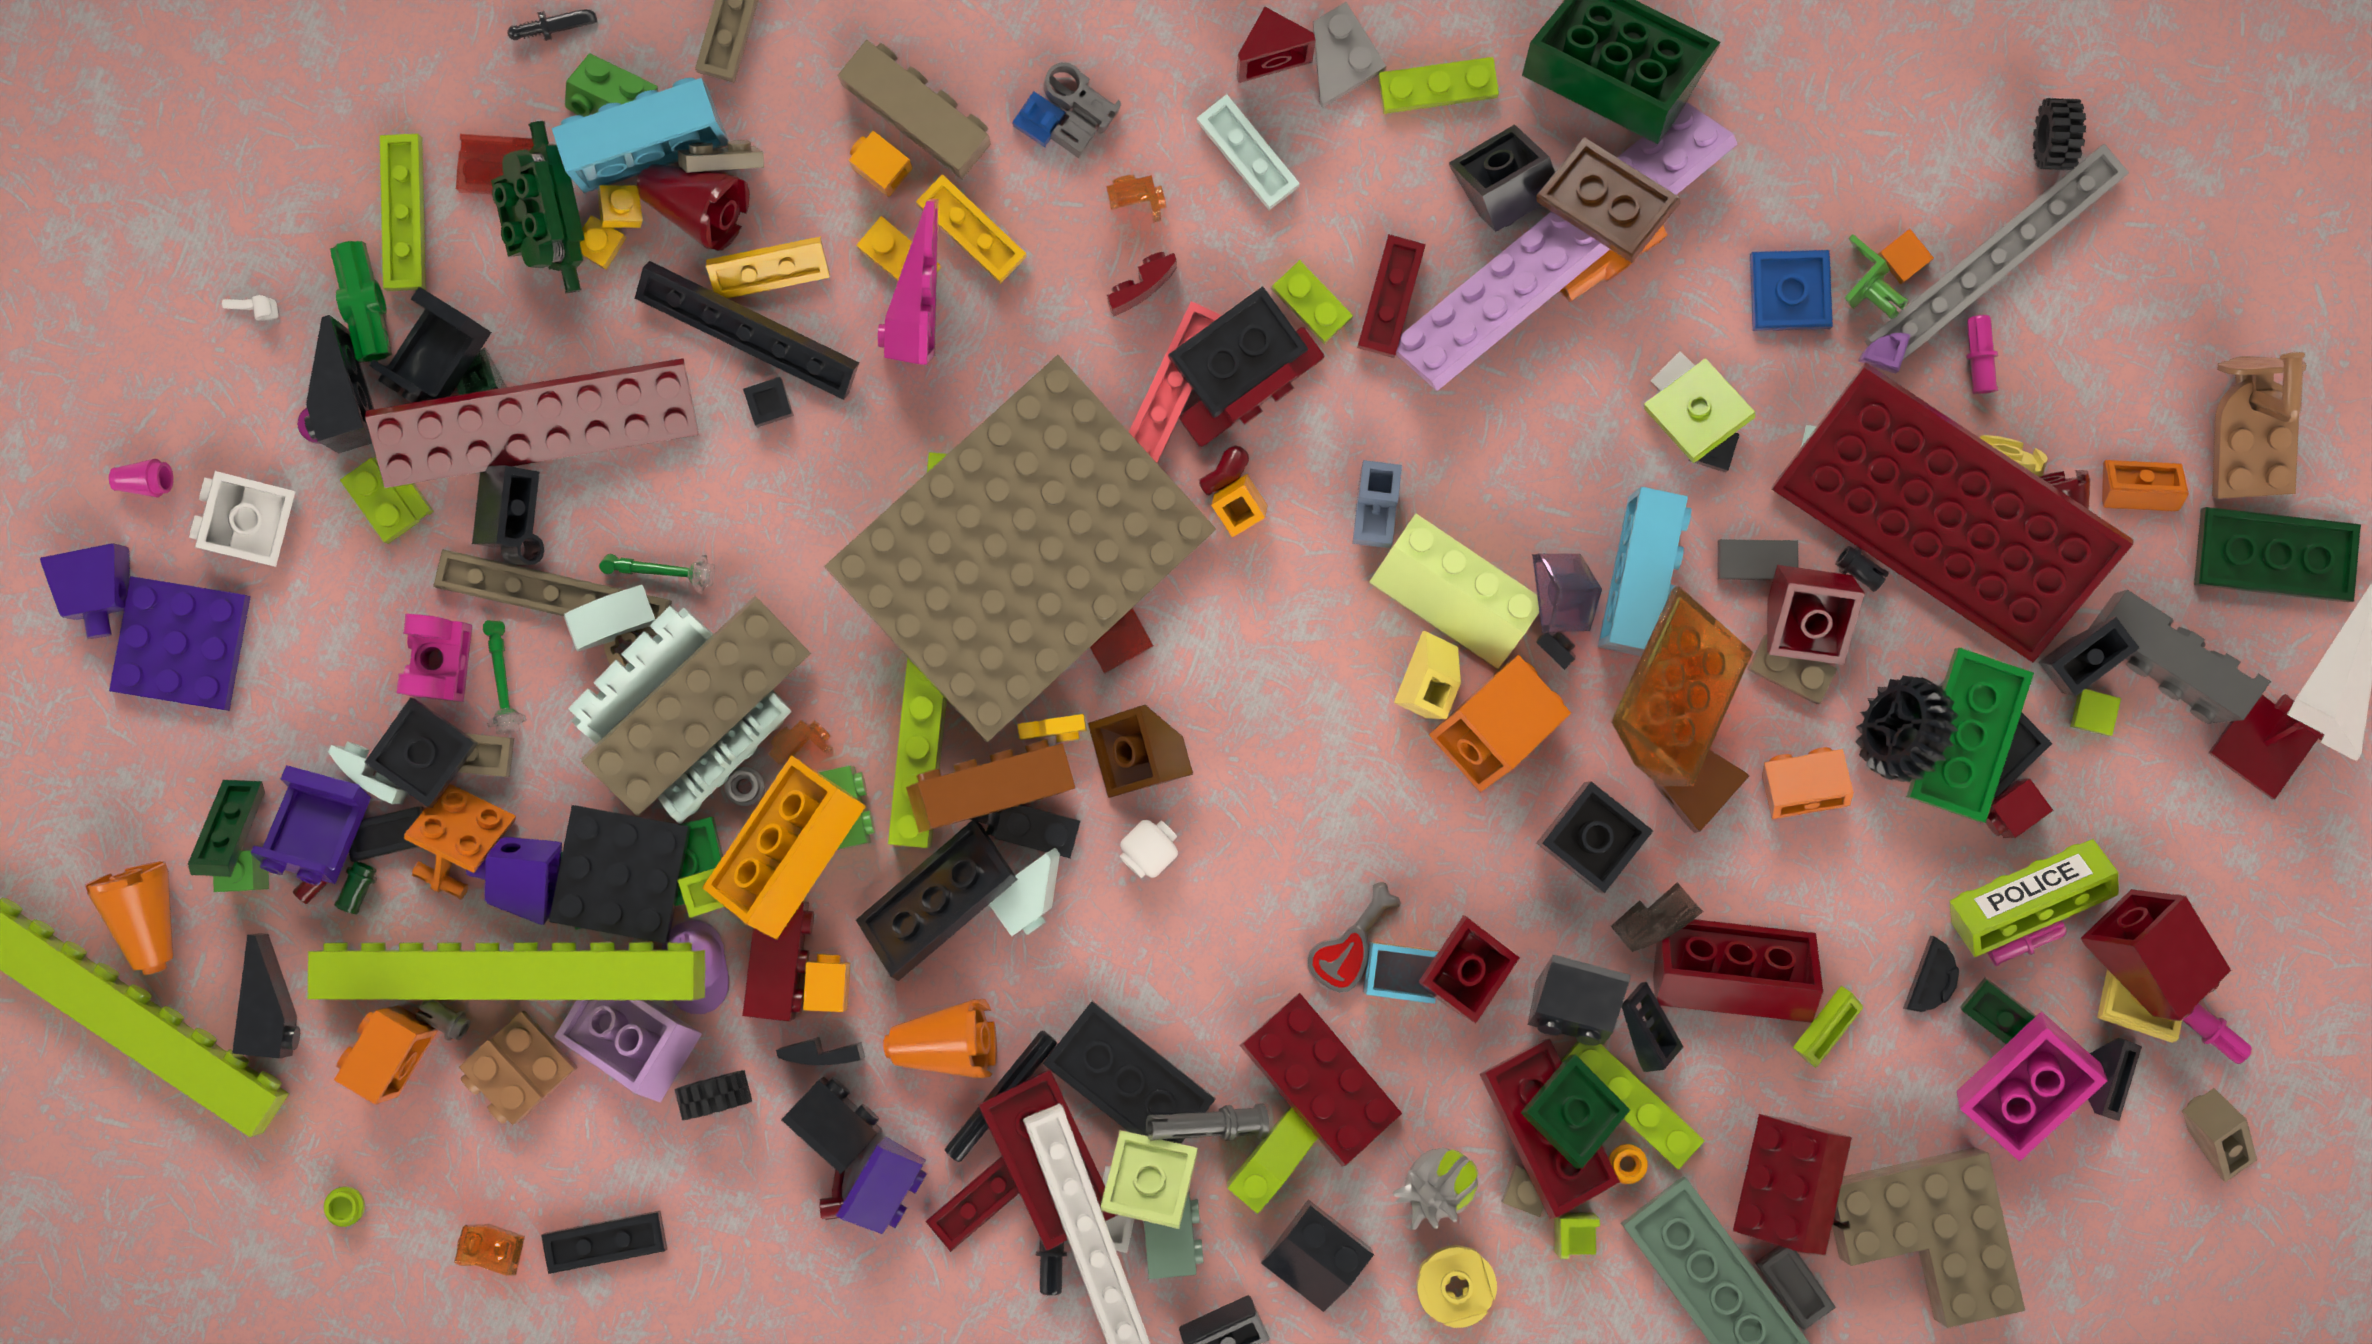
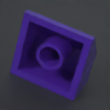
M885 1137L874 1149L836 1216L880 1234H883L889 1225L896 1228L907 1210V1207L901 1204L908 1191L916 1194L927 1175L925 1171L921 1170L926 1159Z

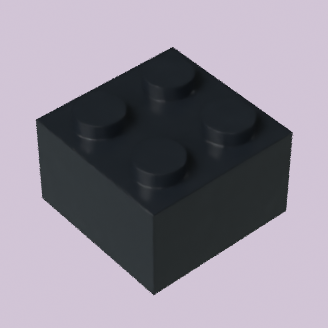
M1592 781L1582 784L1536 844L1595 891L1605 893L1653 833V830Z

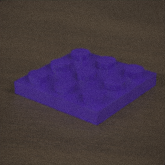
M130 576L109 691L230 711L251 596Z

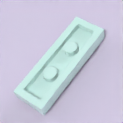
M1227 94L1197 117V123L1269 211L1299 188L1300 183Z

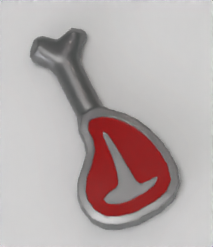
M1378 882L1372 886L1373 898L1358 921L1348 928L1340 938L1322 941L1310 950L1307 957V967L1311 975L1328 989L1343 993L1349 992L1357 985L1368 961L1367 937L1369 931L1385 910L1401 906L1399 897L1389 893L1388 885L1385 882Z

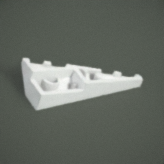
M2372 583L2296 697L2287 714L2325 734L2321 741L2322 744L2356 762L2362 754L2372 685Z

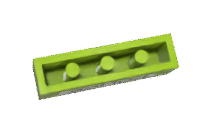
M2094 839L2081 844H2074L2067 847L2061 853L2044 860H2036L2024 869L2010 875L1999 876L1989 884L1973 891H1964L1956 898L1949 900L1951 924L1973 956L1977 957L2118 896V871Z

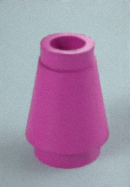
M156 458L114 467L109 472V484L114 491L160 497L163 493H169L173 486L174 478L170 465Z

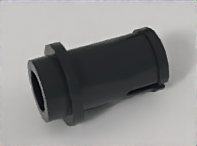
M1851 546L1846 547L1836 561V565L1840 567L1839 572L1842 574L1849 573L1873 592L1877 591L1885 582L1886 578L1884 577H1887L1889 572L1862 555V549L1859 547L1855 549Z

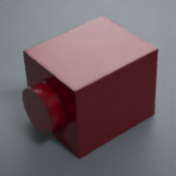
M2030 778L2018 779L2009 785L1997 798H1993L1985 823L1997 836L2002 835L2003 838H2016L2054 810Z

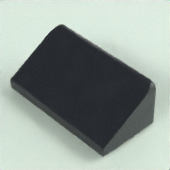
M1249 1295L1179 1327L1184 1344H1262L1270 1340L1255 1304Z

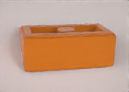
M2105 460L2103 463L2102 502L2105 508L2179 511L2189 495L2183 464Z

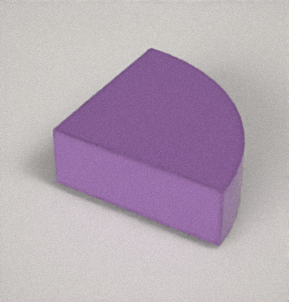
M1893 333L1878 338L1863 351L1858 362H1866L1870 366L1896 374L1900 370L1910 334Z

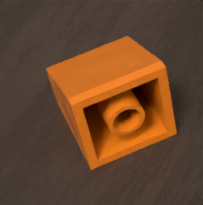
M1518 654L1428 735L1481 793L1513 770L1571 712L1564 705L1562 698L1556 692L1551 691L1542 681L1535 668L1528 662H1525Z

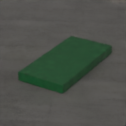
M2211 507L2201 508L2194 585L2348 603L2354 602L2361 524Z

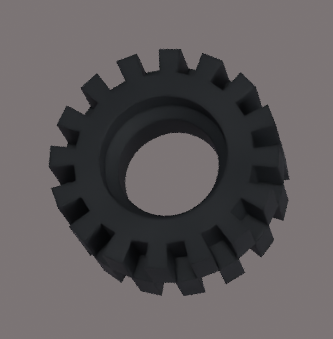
M2046 98L2042 101V105L2039 106V116H2036L2035 119L2037 126L2033 131V136H2035L2033 149H2036L2034 160H2037L2036 166L2039 169L2074 170V167H2077L2079 164L2078 158L2082 156L2081 146L2085 144L2083 133H2086V125H2084L2086 113H2083L2084 105L2081 104L2080 99Z
M745 1070L712 1077L674 1089L682 1120L710 1115L752 1102Z

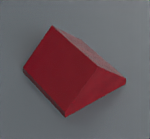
M1264 7L1238 53L1236 75L1238 83L1312 63L1316 42L1314 33L1275 11Z

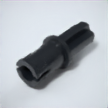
M1040 1239L1039 1251H1036V1256H1040V1293L1047 1296L1060 1295L1062 1292L1063 1256H1067V1252L1064 1251V1242L1046 1251Z

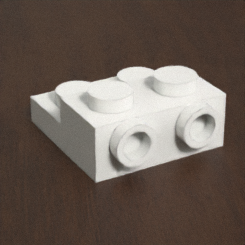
M215 471L213 479L204 477L199 500L205 501L206 505L203 517L194 515L189 538L196 539L195 548L276 567L295 491Z

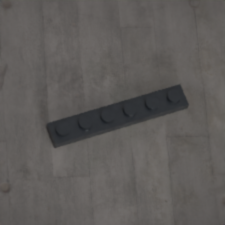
M649 261L643 267L634 299L844 400L849 394L860 362L656 263Z

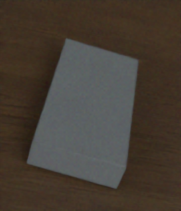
M1718 540V579L1773 580L1777 565L1798 567V540Z
M1777 1246L1755 1262L1803 1330L1836 1308L1797 1251Z

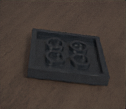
M572 805L549 922L659 943H668L679 891L678 880L682 876L691 826Z

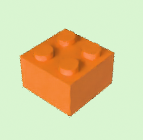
M400 1005L378 1009L374 1013L369 1012L357 1029V1032L361 1035L353 1048L349 1046L340 1056L336 1067L340 1070L334 1081L374 1105L397 1098L438 1030L423 1021L417 1020L415 1014Z

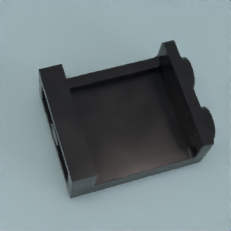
M418 287L411 300L425 310L388 366H384L374 359L369 365L381 373L378 378L379 382L397 393L403 387L405 391L402 397L412 403L450 397L492 333L462 312L423 288Z

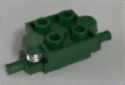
M545 121L531 122L528 126L530 127L534 146L530 151L523 149L504 155L502 162L504 175L491 180L493 188L492 197L497 206L501 224V237L505 243L508 257L522 256L524 263L530 268H545L548 266L549 270L561 271L565 293L582 291V288L580 287L577 268L583 262L580 242L585 239L572 179L565 171L557 144L549 143Z

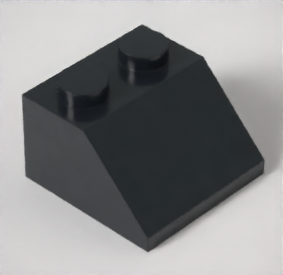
M1515 124L1449 162L1451 170L1478 215L1495 232L1512 225L1517 219L1536 208L1542 207L1543 205L1537 202L1536 196L1555 173L1550 157Z
M1552 955L1535 982L1527 1025L1537 1027L1541 1033L1557 1036L1564 1034L1575 1037L1578 1042L1585 1045H1604L1614 1032L1631 975Z
M822 1077L787 1112L781 1121L841 1174L882 1128L876 1124L879 1118L871 1109L864 1104H861L858 1108L847 1098L850 1092L841 1082L833 1077L830 1081Z
M1308 1199L1263 1258L1261 1264L1324 1312L1353 1284L1374 1256V1253L1370 1246Z

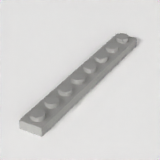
M2105 144L2101 145L2078 164L2074 170L2067 173L1864 342L1869 346L1878 338L1889 334H1910L1903 357L1904 360L2128 175L2129 172Z

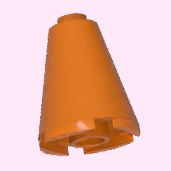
M158 861L124 869L125 872L114 876L110 873L85 884L89 898L132 969L142 970L143 975L157 973L166 969V962L173 959L169 870L167 869L166 862Z
M973 999L892 1026L889 1034L885 1035L883 1041L886 1058H891L895 1066L979 1079L991 1077L993 1073L988 1071L987 1068L996 1064L997 1038L995 1022H987L984 1012L991 1011L990 1005L985 999Z

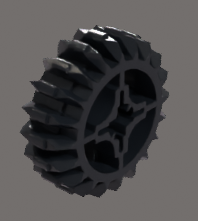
M1903 675L1900 680L1890 679L1888 687H1878V696L1876 698H1867L1870 706L1867 711L1860 712L1864 720L1856 728L1862 735L1855 742L1862 748L1859 756L1867 762L1866 766L1870 767L1872 771L1881 774L1882 777L1889 780L1910 782L1912 778L1923 780L1925 771H1936L1935 762L1937 760H1946L1944 756L1946 747L1954 746L1949 740L1950 736L1959 731L1954 724H1951L1958 717V714L1951 709L1954 701L1946 695V691L1941 686L1923 677L1914 678Z

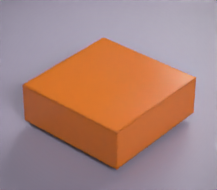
M1908 229L1878 253L1886 261L1890 272L1900 284L1904 283L1934 259L1911 229Z

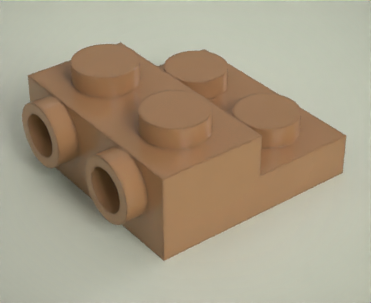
M525 1010L519 1012L492 1039L487 1040L459 1066L464 1073L461 1081L465 1087L475 1095L482 1092L491 1102L487 1107L491 1115L502 1124L508 1120L512 1125L523 1120L578 1068Z

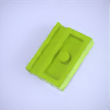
M376 456L369 458L340 479L355 503L386 544L391 543L418 524L419 520L434 512L415 483L384 488Z

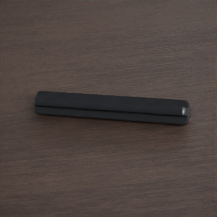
M1040 1031L984 1101L1027 1081L1056 1046V1040L1047 1032ZM979 1107L945 1147L947 1155L957 1162H961L988 1129V1125Z

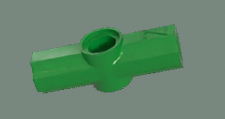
M363 241L338 243L335 247L330 248L334 271L339 285V289L336 290V301L343 320L348 323L356 360L360 363L372 362L373 359L375 361L384 360L392 355L383 314H386V302L379 283L374 279L366 243Z

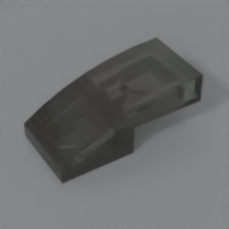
M1677 882L1649 908L1639 900L1614 922L1611 927L1625 945L1634 952L1656 944L1676 933L1703 913V910Z

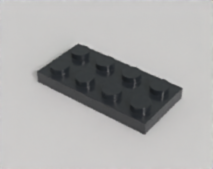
M973 819L859 916L856 921L890 977L900 981L1018 879L983 826Z
M1093 1000L1043 1062L1047 1068L1124 1129L1139 1135L1148 1136V1134H1151L1146 1132L1148 1115L1206 1113L1216 1100L1213 1095ZM1170 1138L1161 1140L1181 1144L1185 1140V1138Z

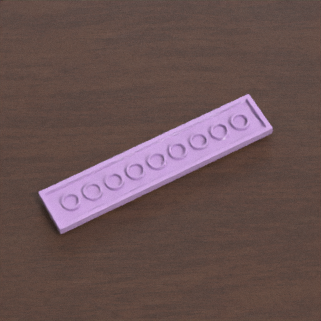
M1686 102L1676 121L1658 144L1642 137L1617 158L1677 195L1738 144L1732 132ZM1551 211L1403 332L1399 340L1396 356L1438 391L1610 249Z

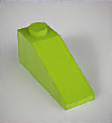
M1291 1106L1268 1132L1266 1139H1262L1227 1181V1189L1257 1214L1260 1213L1285 1183L1318 1139Z

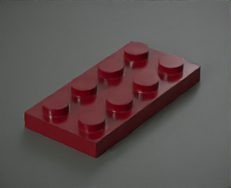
M1301 993L1296 994L1239 1045L1342 1167L1351 1162L1402 1114Z
M1550 1038L1540 1041L1479 1075L1549 1219H1553L1617 1185L1620 1181L1602 1145L1583 1168L1576 1169L1521 1114L1522 1110L1562 1064Z
M1047 1070L978 1104L1046 1251L1068 1239L1023 1119L1061 1104L1100 1209L1105 1191L1104 1182L1051 1070ZM1101 1211L1105 1221L1117 1216V1214Z

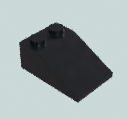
M327 315L321 318L306 400L309 416L305 417V425L313 440L316 439L317 442L331 450L342 453L372 444L365 414L367 410H373L374 406L361 363L355 357L349 329L332 316Z

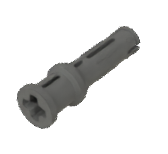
M1263 1103L1255 1104L1253 1108L1234 1109L1232 1105H1225L1218 1111L1207 1113L1148 1115L1146 1120V1132L1151 1133L1148 1134L1150 1141L1203 1136H1220L1225 1141H1234L1236 1136L1253 1135L1257 1139H1266L1269 1131L1268 1111Z

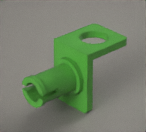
M1852 234L1848 238L1852 246L1870 260L1874 266L1846 295L1845 300L1854 309L1863 299L1868 298L1886 313L1890 319H1893L1899 312L1888 301H1892L1903 310L1908 303V299L1900 295L1883 280L1884 276L1890 271L1886 261Z

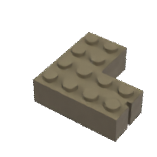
M1974 1147L1843 1176L1834 1219L1839 1222L1832 1225L1841 1260L1853 1266L1919 1251L1934 1320L1947 1328L2025 1311L1988 1152ZM1846 1221H1847L1849 1227L1845 1226L1844 1224H1842V1223H1840V1222H1846Z

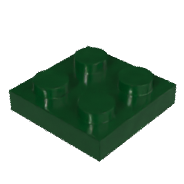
M1573 1054L1566 1058L1522 1110L1521 1114L1576 1169H1580L1587 1164L1630 1112V1109L1576 1054Z

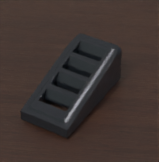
M1642 982L1623 1002L1622 1011L1643 1072L1665 1070L1684 1046L1648 983ZM1640 1002L1642 1007L1638 1010L1636 1006Z

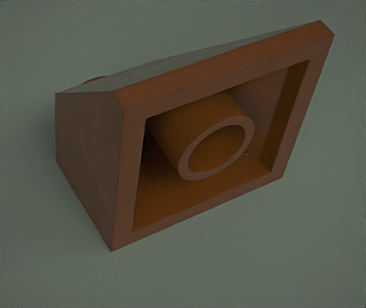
M1141 705L1088 723L1108 798L1193 775L1183 736L1147 705Z

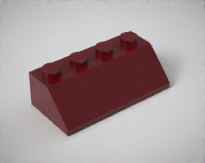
M1660 915L1653 972L1654 995L1660 1006L1813 1022L1823 994L1816 933Z

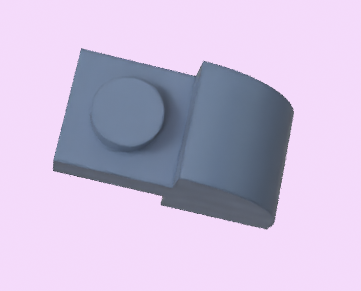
M1363 460L1357 492L1352 544L1391 549L1402 465Z

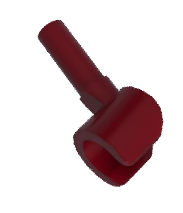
M835 1169L832 1197L820 1199V1216L823 1220L839 1218L836 1215L844 1203L842 1186L845 1170L840 1174Z

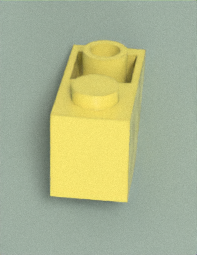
M1422 631L1394 703L1424 718L1447 719L1461 684L1458 647L1429 632Z

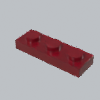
M1388 234L1357 348L1392 358L1395 357L1426 244Z

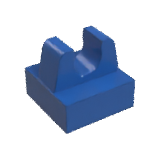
M1033 91L1012 124L1013 127L1043 147H1046L1051 139L1053 130L1058 124L1061 125L1065 119L1066 112Z

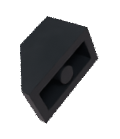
M2113 616L2068 639L2040 660L2039 664L2061 693L2077 696L2140 648L2117 617Z

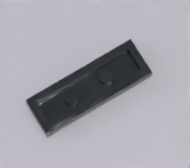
M661 1210L546 1232L541 1235L548 1274L667 1250Z

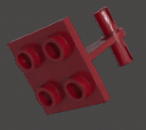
M2287 694L2281 696L2276 704L2264 695H2261L2244 720L2231 721L2208 753L2266 796L2276 799L2318 739L2322 740L2325 734L2287 715L2294 703V700Z

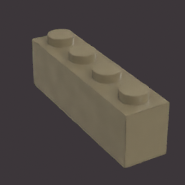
M866 39L838 74L842 86L955 175L963 179L991 145L989 135L986 133L988 127L973 114L965 117L956 109L958 106L957 102L944 91L940 90L936 94L926 86L928 80L916 69L910 66L905 70L895 61L898 57L887 46L879 43L876 47Z

